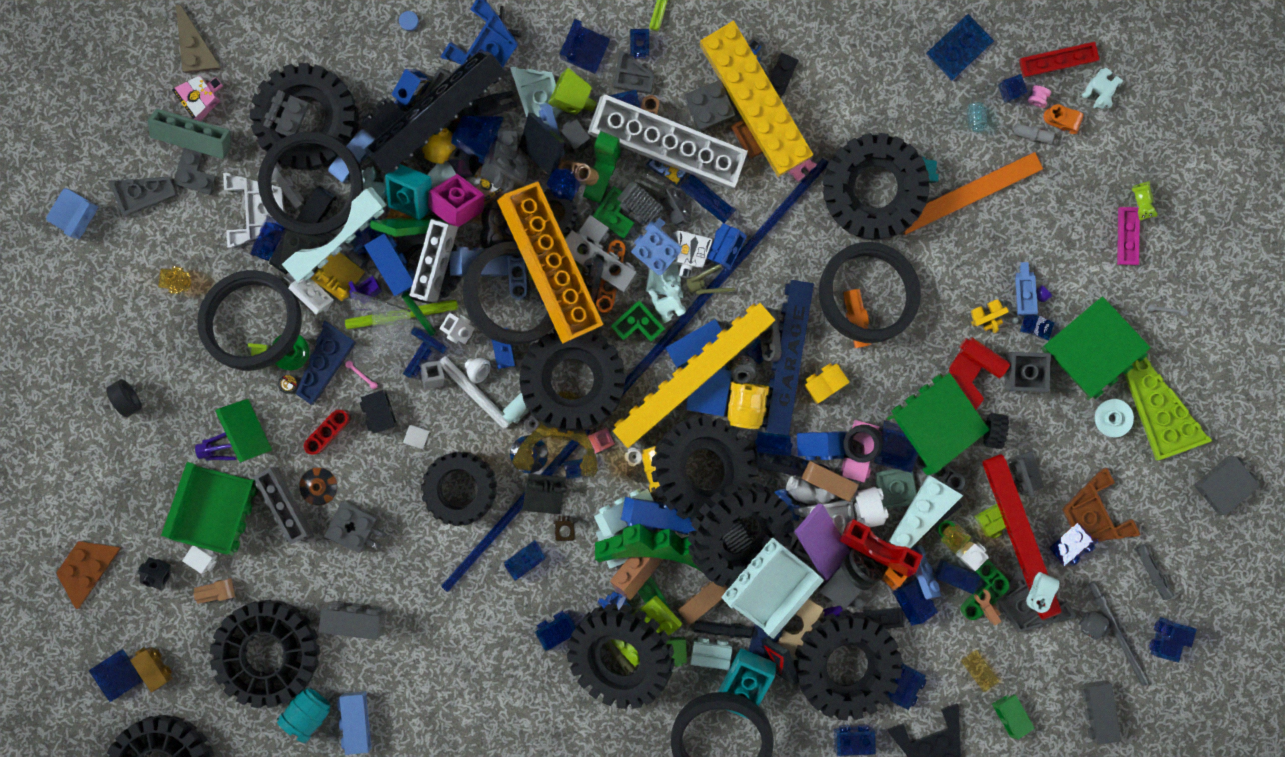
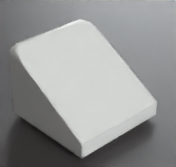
M409 425L403 443L423 449L430 431Z

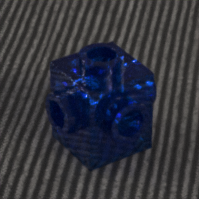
M555 169L546 183L554 196L558 199L573 200L581 186L574 177V173L568 169Z

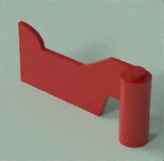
M970 337L969 339L965 338L960 344L961 350L951 363L949 373L975 410H977L984 398L972 382L981 368H984L1000 379L1006 373L1011 363L973 337Z

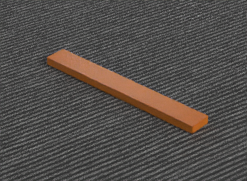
M1036 153L1029 154L927 203L918 220L903 232L904 235L1043 170Z

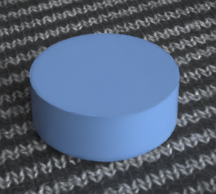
M405 11L399 17V24L405 31H414L419 25V19L414 12Z

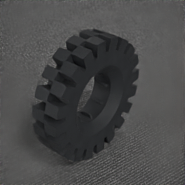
M254 601L233 611L232 614L221 622L222 626L216 630L213 636L215 642L210 646V654L214 655L210 665L211 670L217 671L218 675L214 678L218 685L223 683L226 687L223 691L229 697L235 695L237 697L236 702L243 705L251 703V707L262 708L267 705V708L275 707L282 702L284 704L293 699L313 678V673L317 670L319 663L317 656L320 655V645L316 643L318 636L316 630L311 629V622L307 616H301L299 614L301 611L296 607L286 606L287 603L282 601ZM256 616L257 624L250 627L245 620ZM264 616L274 617L276 620L275 622H265ZM281 621L285 622L288 626H290L292 631L290 632L286 627L281 625ZM237 627L244 633L242 639L233 637ZM294 632L297 635L301 646H297L296 640L292 635ZM255 635H270L278 641V644H281L283 662L280 668L274 669L275 672H258L248 663L246 658L248 650H246V647L250 640L255 639ZM230 644L239 647V655L229 656ZM298 651H302L301 663L296 662ZM239 660L243 670L236 675L230 661ZM292 669H295L299 672L292 681L287 674ZM244 671L252 676L250 685L245 684L238 677ZM258 679L265 681L266 691L255 689ZM280 679L285 687L275 690L273 681Z
M158 715L154 718L150 716L134 723L115 738L116 742L112 743L107 751V754L110 755L109 757H144L145 754L150 755L152 751L162 752V754H167L169 757H212L214 755L211 746L207 747L205 745L207 738L204 734H198L195 731L197 729L195 725L191 722L185 724L183 723V718L176 716L168 718V715ZM157 733L167 734V736L158 737ZM147 734L148 742L144 744L138 737ZM130 746L137 753L136 756L126 754Z

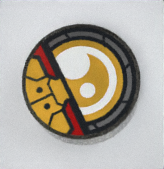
M283 375L278 381V388L285 394H291L297 390L298 380L293 375Z

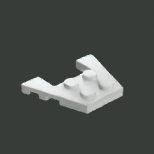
M223 173L225 191L244 190L246 229L226 230L228 248H234L284 228L271 217L264 207L259 194L258 181ZM272 185L274 198L279 207L285 212L284 192L281 187Z

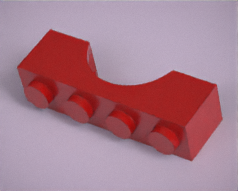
M855 519L846 525L839 540L907 577L916 573L923 555L906 546H896L881 540L873 534L870 527Z

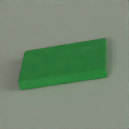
M249 399L215 410L239 463L272 451Z

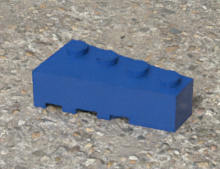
M625 497L621 520L628 522V526L641 524L646 529L656 530V528H661V531L670 528L677 531V533L688 535L689 531H696L691 526V517L686 519L680 518L676 515L678 510L676 508L669 510L664 502Z

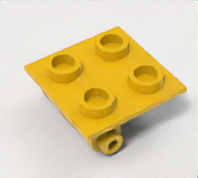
M339 252L334 257L331 254L327 258L329 262L321 269L318 268L311 279L340 301H343L344 298L350 295L349 291L351 288L349 282L353 281L356 284L365 271Z

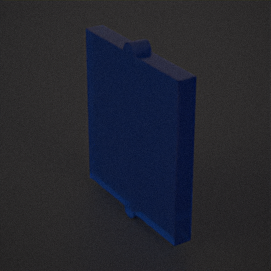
M757 432V439L755 441L757 452L791 456V448L793 447L791 435Z

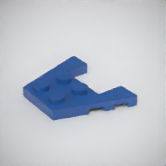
M475 0L470 10L485 20L486 24L467 53L453 42H450L440 57L462 65L478 50L482 49L492 53L498 63L504 68L519 44L487 0Z

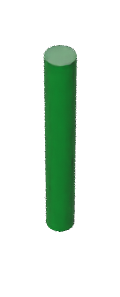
M404 292L401 295L402 299L430 336L436 333L434 327L408 292Z

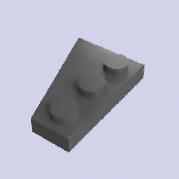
M171 177L108 180L124 217L178 196Z

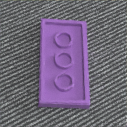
M820 503L816 505L794 531L819 574L826 581L841 566L843 558L850 554L847 545L839 541L841 535L826 508Z

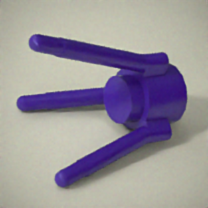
M225 432L210 439L202 440V443L195 446V453L198 459L205 458L206 461L236 460V457L213 456L216 450L232 447L231 444L214 446L211 443L226 437Z

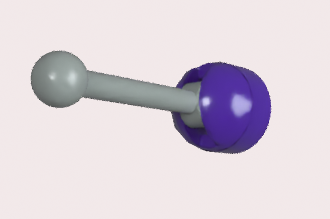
M1042 285L1036 290L1037 302H1046L1052 297V294ZM1014 316L1012 322L1014 324L1019 323L1022 316Z

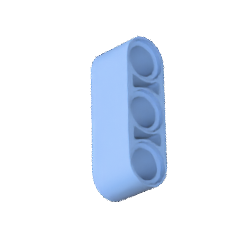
M365 129L360 130L347 145L359 164L368 157V154L363 149L375 140ZM338 156L329 167L328 172L345 184L350 174L346 164Z

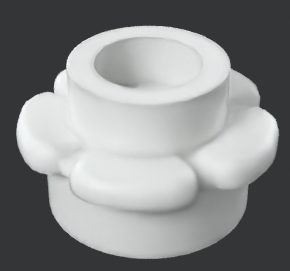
M635 447L630 448L625 453V460L630 466L640 465L643 462V452Z

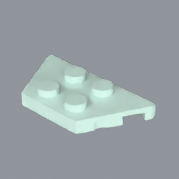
M510 67L526 117L528 113H534L540 118V104H548L556 86L552 72H539L533 69L525 70ZM552 107L556 119L563 111Z

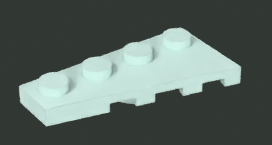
M928 475L889 542L896 546L911 548L963 495Z

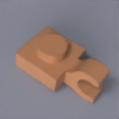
M983 589L984 599H980L976 594L974 599L980 604L989 622L995 626L1001 622L998 617L1001 614L995 605L992 606L989 603L990 593Z

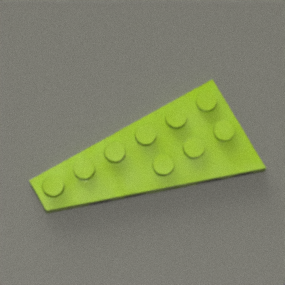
M1144 358L1141 362L1136 360L1131 364L1134 368L1125 374V378L1155 460L1159 461L1212 441L1203 432L1199 423L1192 418L1188 409L1172 389L1165 384L1161 375L1157 374L1147 358Z

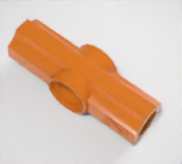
M860 289L843 292L847 310L846 317L853 324L868 329L869 319L867 311L863 306ZM853 340L855 348L872 345L871 343Z

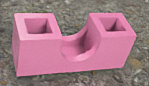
M854 420L852 428L865 424L873 426L879 431V426ZM860 432L854 436L853 440L858 441L862 446V455H867L873 451L874 441L869 434ZM844 457L840 476L865 482V479L869 478L871 468H868L870 461L859 463Z

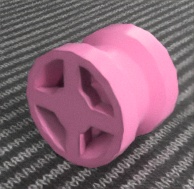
M1033 86V93L1028 98V103L1045 108L1047 105L1046 100L1050 97L1051 91L1042 86Z

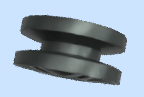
M855 549L849 555H846L841 562L845 576L854 586L861 590L868 591L884 577V569L880 562Z

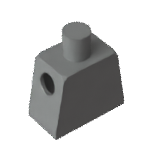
M842 565L828 581L825 580L817 589L821 594L843 608H847L851 603L858 610L865 604V600L858 595L862 590L848 580L842 570Z

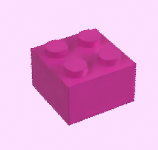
M456 174L429 191L428 208L448 224L460 227L483 212L485 194Z

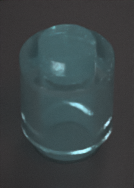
M982 102L968 105V129H972V132L984 131V128L988 126L986 107H984Z

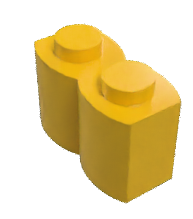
M829 363L821 368L823 371L821 374L816 376L814 373L805 379L807 383L804 384V387L816 404L850 383L837 363L834 365Z

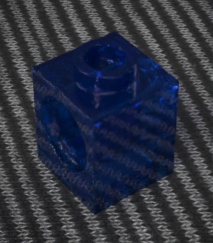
M1022 74L1005 79L998 84L1004 103L1022 97L1028 92Z

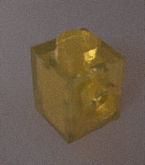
M958 524L953 527L949 525L943 532L945 536L941 541L956 554L972 536Z

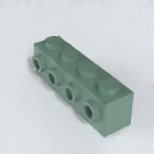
M157 108L148 119L150 138L221 159L225 158L231 148L230 130Z

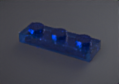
M692 174L680 186L687 195L692 197L724 224L736 211Z

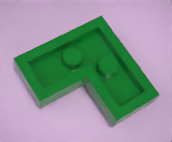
M613 186L593 217L607 226L609 230L625 239L635 223L619 213L622 208L619 206L621 203L617 198L622 194V191Z

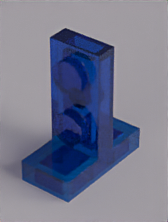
M414 327L410 333L423 342L403 372V375L408 378L417 377L420 373L422 361H427L432 354L431 347L442 354H446L449 347L417 327Z

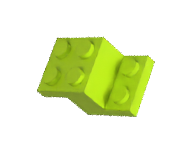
M657 596L639 608V610L647 613L644 620L646 623L653 618L660 624L656 630L657 633L665 630L669 636L683 624ZM619 639L610 640L634 666L640 663V657L632 645Z

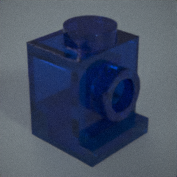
M630 29V56H634L635 59H645L650 54L649 29ZM643 41V45L638 46L636 42Z

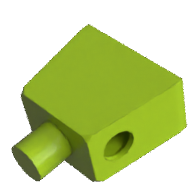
M567 68L560 75L548 104L562 111L577 115L583 108L592 112L597 102L588 97L592 89L591 86L571 69Z

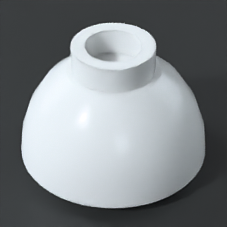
M484 358L468 359L465 363V368L467 369L469 379L473 383L482 382L490 372V361Z

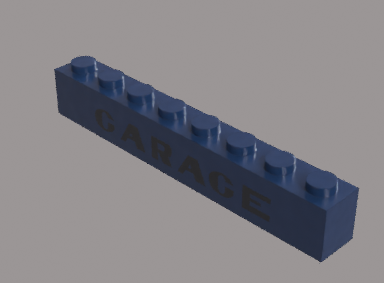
M790 280L789 284L785 285L784 295H787L786 303L783 302L781 307V314H784L783 322L779 321L781 357L777 362H772L771 370L774 371V377L769 380L768 387L771 390V395L766 398L768 413L767 416H764L762 427H765V432L789 435L814 283Z

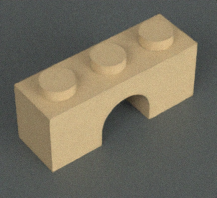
M808 598L795 613L802 619L801 628L795 632L783 629L776 643L788 649L791 657L796 659L795 651L797 645L802 646L804 643L801 637L806 631L811 633L814 630L811 625L822 619L824 608Z

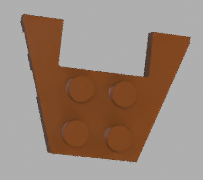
M1106 467L1102 468L1062 508L1079 544L1141 535L1133 519H1129L1114 527L1097 493L1115 483Z

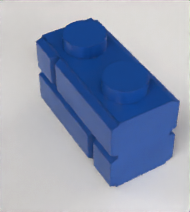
M722 223L715 233V239L710 246L706 259L716 265L721 264L723 268L730 270L747 235L739 229Z

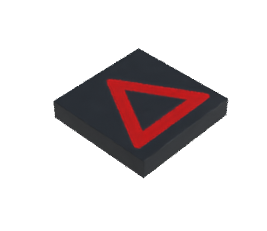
M765 637L762 639L761 642L767 659L776 663L775 674L792 685H796L799 679L790 651L770 638Z

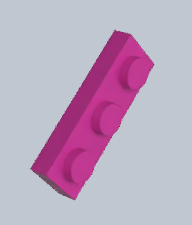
M1139 207L1118 208L1117 265H1139Z

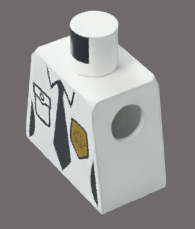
M676 231L672 233V239L682 247V251L672 264L681 266L680 277L690 278L692 269L703 267L712 239L683 231Z

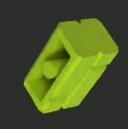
M997 504L974 516L984 535L988 538H996L1003 534L1002 530L1006 529Z

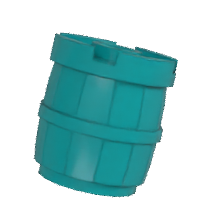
M307 687L291 700L284 713H281L276 720H278V725L288 735L298 736L297 741L307 743L312 737L311 734L322 725L324 719L329 714L331 704L317 691Z

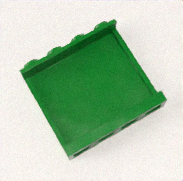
M1102 296L1049 340L1041 349L1044 353H1051V357L1088 396L1086 399L1089 400L1092 397L1097 399L1104 393L1102 389L1106 385L1111 387L1119 380L1117 378L1119 374L1123 372L1125 375L1134 367L1131 364L1136 360L1141 362L1148 356L1147 351L1151 347Z
M940 373L931 379L933 383L930 385L925 384L919 388L918 391L920 393L916 396L912 394L904 400L906 403L903 406L900 404L891 410L892 414L887 417L888 420L895 419L927 465L922 469L926 476L938 472L989 431V428L950 373L943 376Z
M187 462L161 536L168 540L233 556L234 552H237L239 549L240 535L246 529L245 520L252 511V499L258 493L255 480L244 479Z

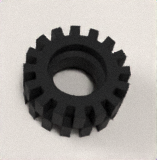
M990 413L988 415L986 426L989 428V431L983 436L984 446L1003 449L1009 430V418L1007 415Z

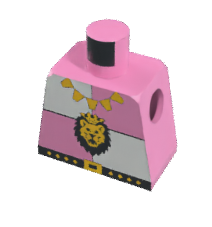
M197 76L173 88L172 91L194 120L201 121L220 102L215 92L221 89L223 85L217 77L207 83L204 78Z

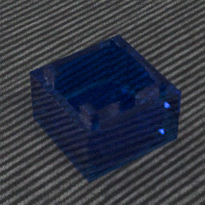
M884 420L881 429L883 448L881 453L874 459V463L912 473L918 452L897 423Z

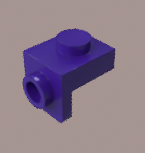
M373 275L358 286L353 281L349 282L350 294L355 300L359 299L363 304L382 292L377 279Z

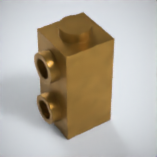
M145 647L134 653L136 657L130 660L151 693L173 679L170 667L163 664L160 652L153 647L148 649Z

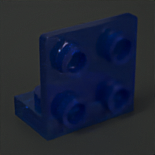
M574 19L559 53L560 59L596 74L610 43V38L583 27L582 21Z

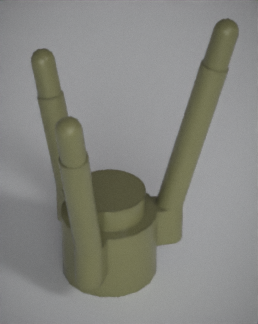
M721 264L686 279L690 292H696L697 296L705 293L735 291L736 288L702 289V287H705L703 278L719 270L722 267Z

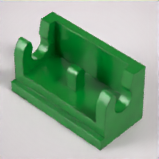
M1015 694L1011 696L1006 695L992 703L993 708L1011 738L1019 740L1035 729Z

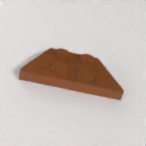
M78 541L56 572L76 609H80L121 550V547Z

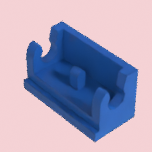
M492 339L497 369L516 366L513 346Z

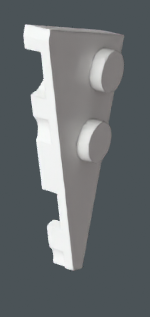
M842 500L822 504L840 533H843L846 525L855 519L853 500L851 502ZM816 505L794 508V513L806 518Z

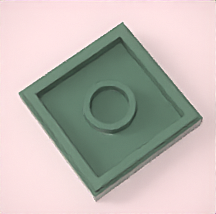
M912 466L874 472L877 489L881 488L883 492V500H881L883 507L892 509L911 505L917 495Z

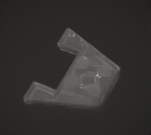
M355 291L351 292V310L372 311L373 347L354 346L353 365H359L361 362L372 361L381 356H389L411 349L410 309Z

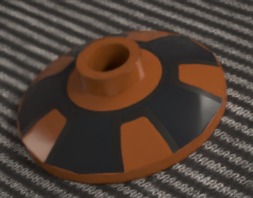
M320 467L312 468L302 476L299 490L306 502L321 506L329 503L335 497L337 481L329 470ZM316 483L320 485L318 491L314 489Z

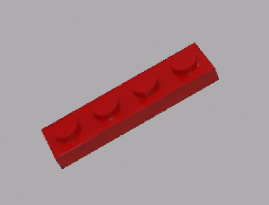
M1094 41L1019 59L1022 77L1027 78L1094 63L1100 59L1096 42Z

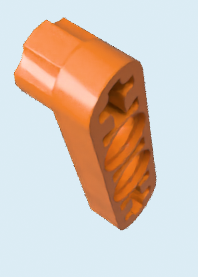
M614 240L609 244L607 253H614V250L611 249L612 246L615 247L616 244H620V248L623 250L622 252L619 251L617 256L621 258L620 262L623 263L625 245L622 241ZM619 268L617 272L610 274L617 276L620 274L621 269ZM601 279L596 307L599 312L607 314L613 309L617 289L614 288L611 292L605 291L603 288L605 281ZM601 293L613 295V298L611 299L609 296L604 295L601 297ZM604 299H607L608 304H610V307H607L606 310H603L602 306L599 305L600 302H604Z

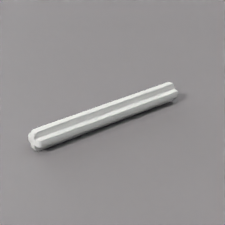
M443 357L440 360L442 369L503 429L510 425L503 417L504 413L447 357Z

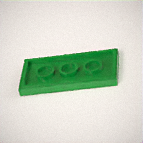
M425 215L420 220L413 217L372 220L370 228L397 237L427 233L431 219L444 223L447 222L434 215Z

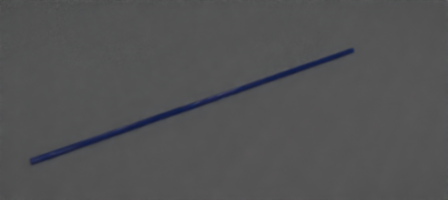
M822 158L741 248L731 269L724 268L706 289L719 288L825 170L828 165L827 160ZM714 293L701 294L626 377L623 395ZM588 428L583 433H577L540 475L552 476L592 430ZM525 492L441 585L446 592L450 591L523 509Z

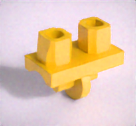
M998 299L987 303L990 314L985 315L982 306L971 310L972 326H979L988 322L987 325L983 326V329L985 331L991 329L993 333H997L999 331L998 326L1003 324L1001 318L996 321L995 318L1009 312L1007 307L1003 308Z

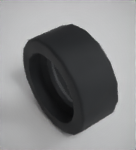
M120 379L106 388L111 404L122 416L128 418L142 409L139 397L133 387L125 380Z
M858 425L852 428L844 438L846 454L852 460L859 463H866L875 459L883 448V439L880 432L870 425ZM865 432L872 437L874 448L871 453L862 455L854 449L853 438L857 433Z

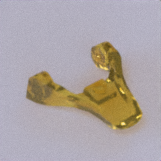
M572 391L557 392L559 396L568 400L580 399ZM543 422L521 444L512 461L518 470L531 471L532 464L534 463L532 449L538 441L548 437L560 440L572 439L587 451V455L583 456L580 464L581 475L594 477L598 471L595 450L585 431L575 434L574 431L562 433L558 432L556 428L552 427L550 429L544 426Z

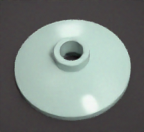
M1106 400L1098 406L1095 412V424L1098 430L1108 437L1123 436L1133 425L1134 416L1132 409L1122 400ZM1111 414L1115 416V420L1113 422L1109 420V416Z

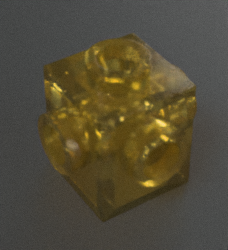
M172 266L171 270L161 268L159 288L169 289L168 293L179 295L181 291L188 292V288L191 286L190 273L185 272L182 267Z

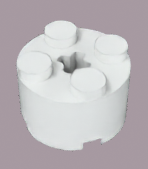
M871 487L857 490L853 496L856 499V503L853 505L856 521L868 527L884 525L888 518V511L882 505V489Z

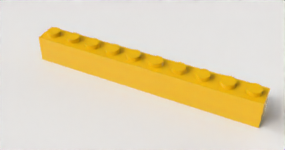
M753 303L746 309L747 314L743 318L738 316L731 323L733 326L728 331L723 329L716 336L718 339L713 344L708 342L702 348L704 352L699 356L693 355L687 361L689 365L684 369L682 367L678 368L672 374L674 378L669 382L667 380L663 381L658 386L659 391L655 394L652 392L643 399L645 402L640 407L636 405L628 412L630 414L625 420L621 418L614 424L616 428L613 432L627 448L635 444L775 322V319L761 303L758 305Z

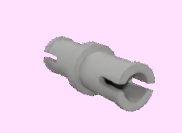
M1016 123L1013 135L1029 138L1033 142L1037 140L1052 144L1055 133L1038 129L1037 126L1029 127Z

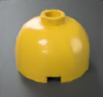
M443 128L440 133L433 134L429 138V142L422 147V154H425L424 157L431 162L444 164V161H448V158L457 147L454 133L447 128Z

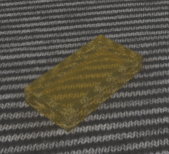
M976 649L961 660V663L983 692H986L999 682Z

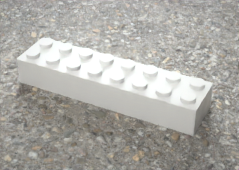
M605 94L599 99L587 133L598 137L600 131L620 138V146L728 189L735 188L748 152Z

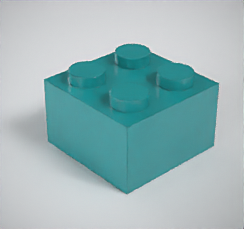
M399 164V168L396 171L385 175L388 207L418 220L431 211L428 208L429 191L432 189L431 176Z

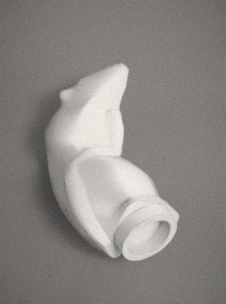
M791 476L787 482L786 490L799 502L817 505L818 503H828L831 499L835 498L834 494L801 478L799 479L798 476Z

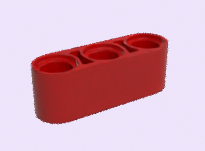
M343 409L333 411L304 442L305 452L310 455L320 454L350 423V413ZM339 413H343L345 416L343 423H339L337 420ZM326 427H329L332 431L330 437L324 435ZM312 441H316L318 443V449L316 451H313L311 449Z

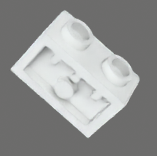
M311 278L307 281L304 279L299 282L294 281L288 288L316 315L322 310L326 312L334 300Z

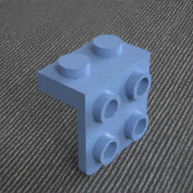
M64 188L48 213L46 220L62 229L64 234L69 237L80 239L89 222L94 217L98 206L70 189Z
M661 218L656 222L651 221L645 228L646 234L644 236L640 235L634 242L636 246L631 251L657 275H662L682 251V247L661 230L665 224Z

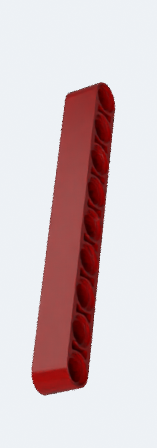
M1002 454L982 461L1030 591L1035 576L1039 572L1048 575L1006 459ZM1056 594L1048 611L1044 613L1037 612L1042 620L1061 614Z

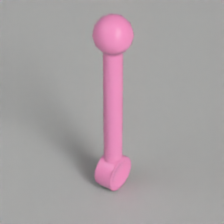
M347 361L345 363L347 368H351L370 384L371 389L377 388V383L372 382L354 367L353 362Z

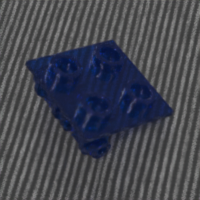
M124 649L119 650L88 670L109 702L117 699L143 681Z

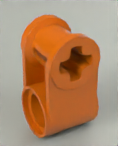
M1056 104L1044 112L1043 118L1051 126L1057 127L1062 131H1070V134H1077L1084 114Z

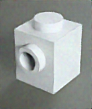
M971 541L956 554L974 571L989 558L985 554L987 550L980 543L975 544Z
M192 546L182 561L202 574L207 571L210 572L217 563L214 561L217 555L213 553L214 551Z

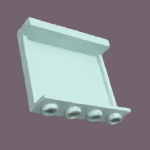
M772 538L721 598L730 608H735L774 639L824 579L777 540Z

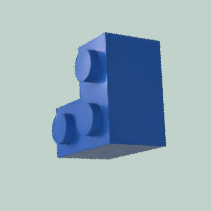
M849 431L797 433V455L805 456V460H817V456H821V460L844 459V455H847L844 449V438Z

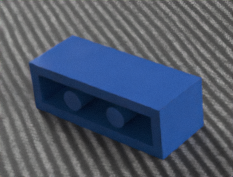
M384 233L364 245L395 297H399L404 292L411 290L415 273L412 269L408 270L405 265L408 262L403 253L399 254L395 247L398 245L392 236L389 237Z
M716 319L667 346L665 349L676 368L680 366L683 369L689 365L687 361L693 355L699 356L704 352L702 348L708 342L713 344L718 339L716 336L722 329Z

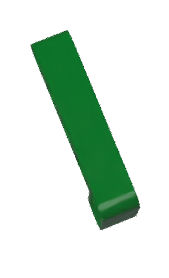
M600 131L594 146L597 160L593 169L598 172L599 179L592 186L586 185L583 193L584 198L599 204L602 202V197L606 193L610 177L616 168V162L621 155L620 138Z
M947 519L935 528L938 535L956 553L970 541L953 522ZM948 523L949 530L943 533L941 527L943 524ZM961 537L963 542L961 546L956 547L955 540ZM988 559L974 571L984 583L963 602L960 608L962 615L972 621L979 619L984 614L980 604L974 599L975 594L981 599V595L984 593L983 589L987 590L991 596L989 603L993 605L1008 591L1010 586L1007 578ZM988 565L989 571L983 575L981 572L982 567ZM1001 579L1002 585L996 589L995 582ZM974 606V613L968 615V607Z

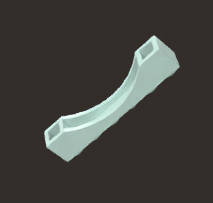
M372 187L365 189L352 201L347 223L334 240L322 247L301 249L289 257L282 265L297 282L303 279L307 281L315 274L313 272L314 269L317 267L321 269L329 262L327 258L331 254L334 257L342 250L341 245L345 242L349 244L356 238L355 233L359 229L361 232L370 225L368 221L373 217L375 219L380 217L385 212L383 208L387 204Z

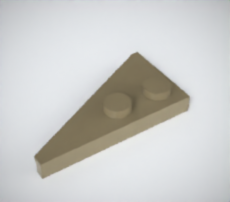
M176 5L182 71L186 73L221 69L220 64L211 53V50L204 42V39L190 20L186 11L181 5Z

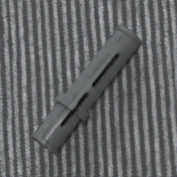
M1142 544L1136 547L1135 551L1150 575L1152 585L1159 591L1162 600L1172 598L1174 593L1166 581L1167 577L1160 571L1147 545Z

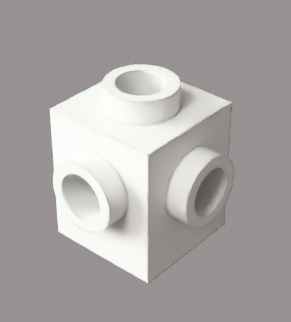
M449 312L439 329L448 334L447 338L457 344L460 341L466 344L475 328L469 324V319L462 315L458 318Z

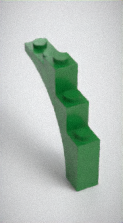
M636 524L624 528L623 534L595 542V560L599 563L627 557H651L684 563L701 571L694 564L693 557L689 554L688 546L691 543L688 541V537L681 538L670 528L651 533L643 525Z

